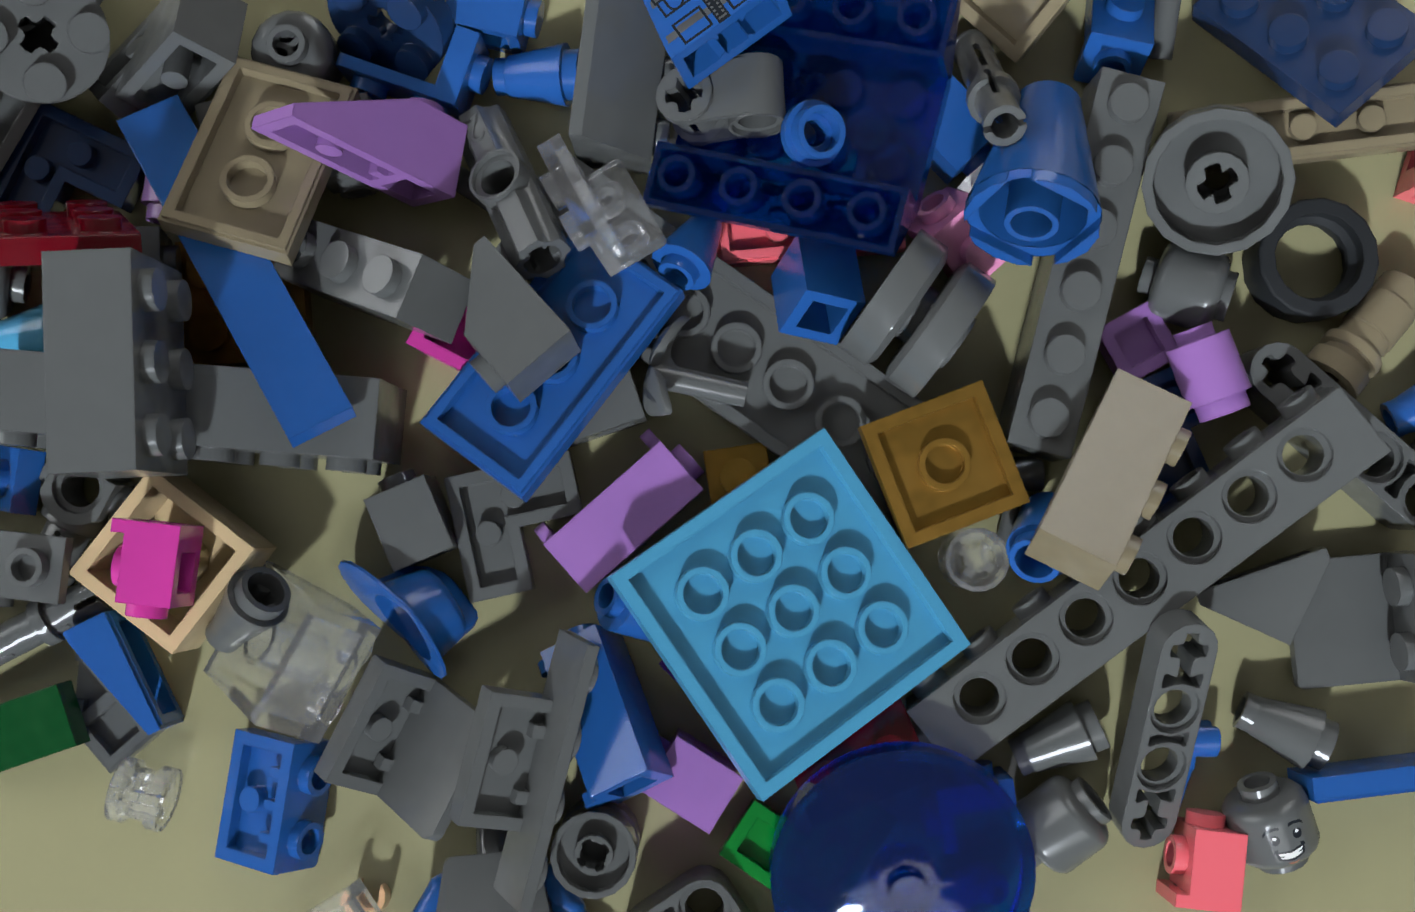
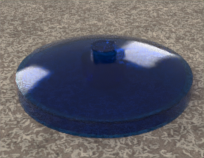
M894 741L865 746L834 759L814 773L797 790L783 811L774 832L770 848L769 879L775 912H1029L1035 890L1036 860L1031 836L1019 809L1007 790L984 767L954 750L939 745L913 741Z

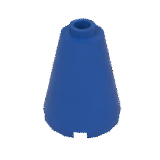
M1043 80L1033 82L1020 90V108L1026 115L1023 121L1027 123V129L1023 137L1009 146H996L993 144L967 197L964 209V221L967 219L970 225L969 236L974 244L992 257L1016 265L1032 266L1033 256L1055 255L1054 264L1069 262L1088 252L1099 238L1102 222V208L1081 99L1072 87L1058 81Z

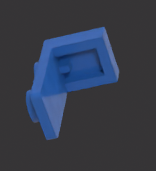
M456 25L435 84L344 53H339L335 66L350 82V87L358 88L359 94L367 92L372 100H385L387 96L396 99L425 98L437 102L444 108V113L459 120L458 117L470 109L475 93L479 95L485 93L492 75L493 58L489 57L490 52L481 33Z

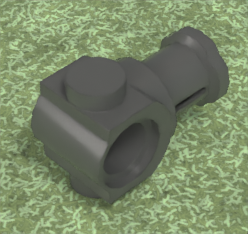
M45 463L39 477L42 484L40 495L43 502L40 512L47 521L40 534L74 538L70 563L71 570L84 553L90 539L97 537L137 484L132 482L130 478H97L100 487L99 494L93 503H89L83 494V483L86 477L47 474ZM69 574L68 586H73L76 579Z

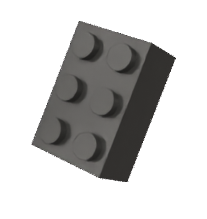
M131 247L41 251L47 474L104 479L188 475V459H192L195 454L196 433L192 420L186 418V390H190L193 385L194 365L189 350L184 348V321H188L191 317L192 296L186 280H182V272Z

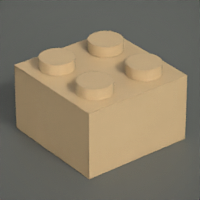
M185 475L143 477L71 568L69 574L169 653L176 654L197 649L206 640V626L213 619L230 579L240 571L249 570L253 567H262L277 547ZM112 518H141L204 526L194 605L169 609L168 619H145L125 615L126 604L115 602L117 586L111 580L112 558L116 549L123 544L124 533L110 532Z

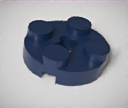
M327 0L332 23L340 34L337 39V45L341 53L423 81L445 56L455 30L452 14L445 0ZM382 9L387 10L390 19L394 23H392L386 18V16L382 12Z

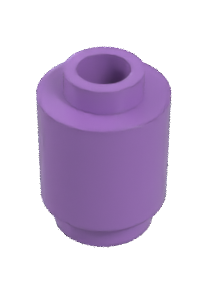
M1212 321L1173 335L1177 348L1165 353L1183 399L1192 402L1190 409L1195 410L1199 423L1222 417L1251 405L1246 390L1252 386L1230 329L1216 333Z

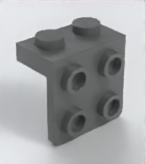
M373 654L314 772L325 783L377 795L421 838L438 841L443 837L451 822L448 815L476 707L433 673Z

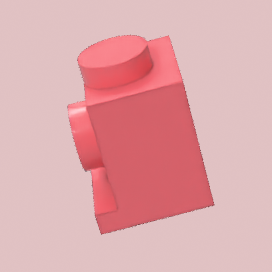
M1186 808L1185 817L1177 818L1174 834H1170L1165 840L1163 860L1165 870L1170 874L1169 880L1157 879L1156 892L1174 907L1213 912H1241L1248 835L1227 828L1226 816L1221 812L1201 808Z

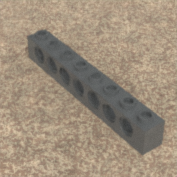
M1307 385L1296 391L1277 407V410L1282 415L1262 431L1257 426H1253L1237 435L1223 448L1228 457L1208 472L1201 466L1184 475L1169 489L1174 497L1158 508L1150 520L1140 516L1132 534L1143 539L1135 558L1145 559L1150 570L1148 581L1143 587L1135 591L1123 590L1119 584V573L1113 571L1099 591L1069 576L1048 592L1043 586H1040L1026 594L1012 607L1011 610L1016 615L1014 618L996 631L991 625H988L968 638L970 645L962 651L964 655L945 670L940 667L911 689L913 694L905 699L907 713L954 773H959L1146 634L1151 624L1160 615L1169 610L1181 608L1391 452L1390 448L1341 387H1319L1315 390L1311 385ZM1299 436L1308 447V459L1301 469L1291 472L1283 462L1282 453L1286 443L1293 437ZM1247 477L1255 488L1254 501L1246 510L1234 512L1228 503V490L1235 480ZM1194 517L1202 528L1201 540L1194 549L1187 552H1179L1173 543L1174 529L1182 520ZM1088 598L1094 600L1098 610L1094 623L1082 630H1074L1067 627L1065 614L1068 607L1078 599ZM1029 638L1043 641L1046 645V654L1040 664L1032 668H1021L1012 662V653L1018 643ZM984 678L995 685L994 695L988 703L982 706H970L959 698L963 685L971 679Z

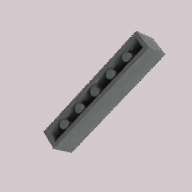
M1102 67L1083 89L1081 104L1102 208L1099 238L1088 252L1069 262L1054 264L1055 255L1040 257L999 418V424L1010 451L1035 456L1036 458L1051 462L1071 459L1165 82Z

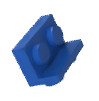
M258 728L235 730L215 851L216 858L270 875H278L316 866L324 840L323 827L331 784L325 783L314 772V769L329 739L300 740Z

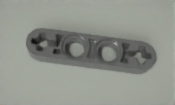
M1175 609L1167 611L1151 624L1146 635L1109 802L1112 822L1126 842L1134 847L1147 848L1161 843L1172 833L1176 825L1218 652V640L1215 633L1190 610ZM1187 634L1192 636L1190 641H1185ZM1173 645H1179L1176 654L1172 651ZM1172 690L1182 691L1180 703L1173 710L1163 714L1154 713L1155 704L1163 694ZM1157 748H1169L1167 759L1162 765L1151 770L1141 769L1142 761L1149 752ZM1148 803L1152 807L1151 810H1147Z

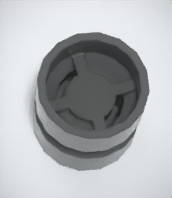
M581 799L567 811L551 843L550 862L554 876L565 890L580 898L600 899L615 894L627 884L635 869L641 834L637 818L630 808L623 802L619 804L610 802L601 807L588 810L583 799Z

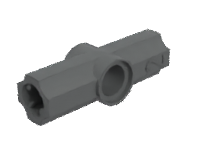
M498 104L490 107L474 105L458 117L460 122L468 126L463 156L471 172L469 177L470 191L486 206L512 267L524 280L534 277L549 278L565 267L566 255L571 250L552 210L551 190L536 175L508 114Z

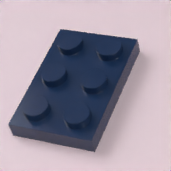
M1198 0L1193 5L1192 21L1335 128L1415 59V14L1396 0Z

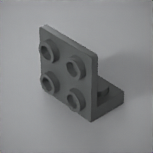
M1403 550L1330 557L1331 562L1291 645H1289L1294 685L1301 689H1313L1397 680L1415 683V551Z

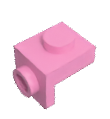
M952 187L935 191L925 197L917 206L916 214L904 224V229L909 237L913 239L920 229H923L948 247V259L942 268L948 278L959 266L969 262L990 276L1006 261L992 257L974 244L969 236L970 225L967 219L964 221L965 203L969 193Z

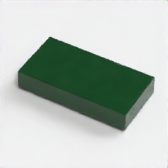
M71 680L54 684L0 704V772L91 741Z

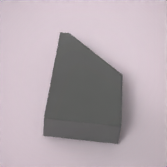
M76 653L75 661H79L76 697L91 740L85 744L111 774L120 770L166 729L148 735Z

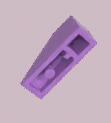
M417 97L409 99L292 103L254 116L251 127L252 130L412 207L455 198L468 128L466 124L444 113V108L437 102Z

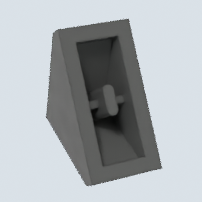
M1318 545L1219 579L1199 593L1197 598L1201 606L1291 645L1331 559L1327 549Z

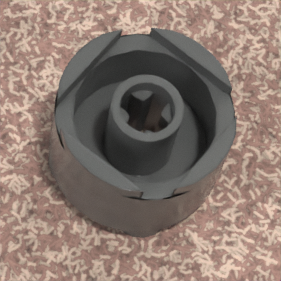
M0 0V91L27 103L57 104L77 97L96 82L105 68L110 51V30L103 10L97 0ZM26 21L34 26L40 25L43 21L49 23L54 28L50 39L57 45L56 49L49 53L47 50L39 47L32 54L22 47L25 41V34L19 27Z

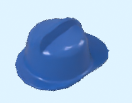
M342 560L338 565L341 576L356 596L378 618L407 642L421 662L435 676L441 679L445 677L447 672L442 657L475 626L478 620L476 609L457 584L444 572L428 566H411L377 579L352 561Z

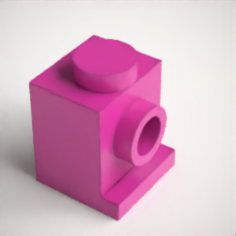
M112 518L110 532L124 533L123 544L116 549L112 558L111 580L117 586L115 602L126 604V616L145 619H168L169 609L194 605L204 526L141 518Z

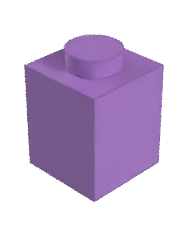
M678 727L670 741L660 736L674 777L643 793L710 834L743 781V778L730 759Z

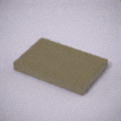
M237 56L236 64L221 80L157 220L163 231L293 266L333 168L252 130L253 118L256 115L292 103L361 100L358 88Z

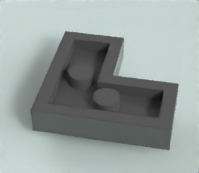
M571 451L565 452L527 503L482 470L444 478L470 603L536 589L523 527L574 516L583 510Z

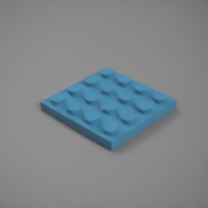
M825 428L812 434L606 577L758 800L763 802L970 645V642Z

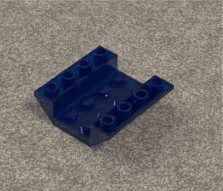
M787 0L792 16L738 55L751 52H765L774 54L782 60L786 113L797 103L806 100H820L837 110L843 118L846 128L845 141L839 154L834 160L824 166L809 168L803 167L790 159L783 148L780 133L765 138H741L710 143L705 146L690 145L677 135L675 144L663 141L657 142L641 203L646 207L895 257L920 208L951 88L961 0ZM806 123L804 127L807 143L812 146L816 140V133L814 128L809 123ZM693 124L695 130L699 131V128L696 126V124Z

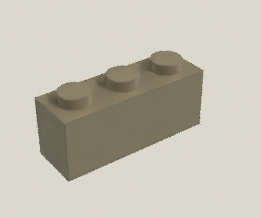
M1118 368L1103 393L1024 554L1097 591L1100 590L1113 571L1125 575L1132 565L1143 541L1142 538L1132 534L1140 516L1147 520L1152 518L1166 492L1168 484L1157 480L1164 463L1174 467L1191 437L1192 431L1183 428L1182 424L1192 402Z

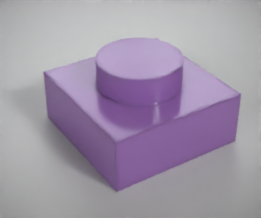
M1148 301L1105 324L1099 345V351L1113 375L1119 368L1138 378H1142L1169 363L1165 352L1177 348V344L1162 317L1150 311Z

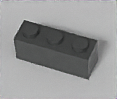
M311 220L293 266L279 262L274 263V268L279 277L326 300L449 344L453 341L468 303L470 279L424 254L315 220Z

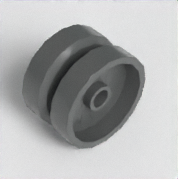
M1212 104L1187 111L1163 129L1149 150L1141 188L1147 215L1164 238L1188 252L1219 256L1246 250L1273 232L1290 207L1296 177L1291 151L1268 120L1245 107ZM1212 165H1220L1222 172L1225 170L1229 171L1227 183L1220 188H1210L1204 183L1206 180L1205 171Z
M920 229L838 346L863 365L876 361L894 337L899 339L902 343L886 367L885 380L911 398H914L923 389L939 367L942 369L952 358L977 321L975 317L996 285V280L969 262L959 266L939 291L933 288L931 284L948 259V247L923 229Z

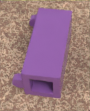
M649 428L639 437L650 450L556 533L545 522H542L534 529L538 537L544 542L543 545L585 593L595 588L703 492V488L696 482V479L704 473L702 468L680 444L672 451H669Z

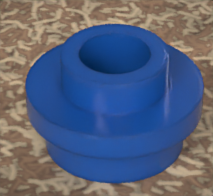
M806 100L791 107L784 116L781 124V142L785 152L795 163L809 168L824 166L835 159L844 144L846 137L845 123L839 112L826 102ZM806 123H809L816 133V140L812 146L807 143L804 127Z

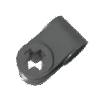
M751 52L737 55L693 87L695 89L693 91L689 90L676 68L667 73L657 87L655 99L659 111L668 121L673 123L674 130L681 139L693 146H705L710 143L741 138L754 139L773 136L781 132V124L786 115L783 62L778 56L771 53ZM693 124H696V126L699 128V131L695 130Z

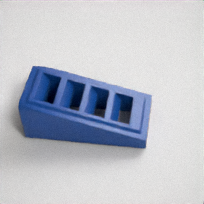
M116 610L102 612L63 632V636L74 651L148 735L184 721V715L145 633Z

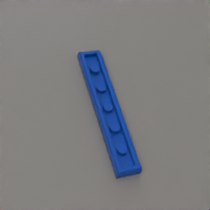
M178 94L116 121L162 207L198 132ZM178 235L292 447L294 448L356 417L351 403L272 262L268 259Z

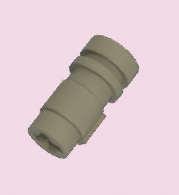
M1396 270L1383 272L1356 306L1350 308L1342 318L1340 326L1327 330L1320 338L1319 344L1315 345L1306 355L1355 399L1368 385L1370 378H1373L1381 369L1383 364L1381 357L1390 352L1415 320V279Z

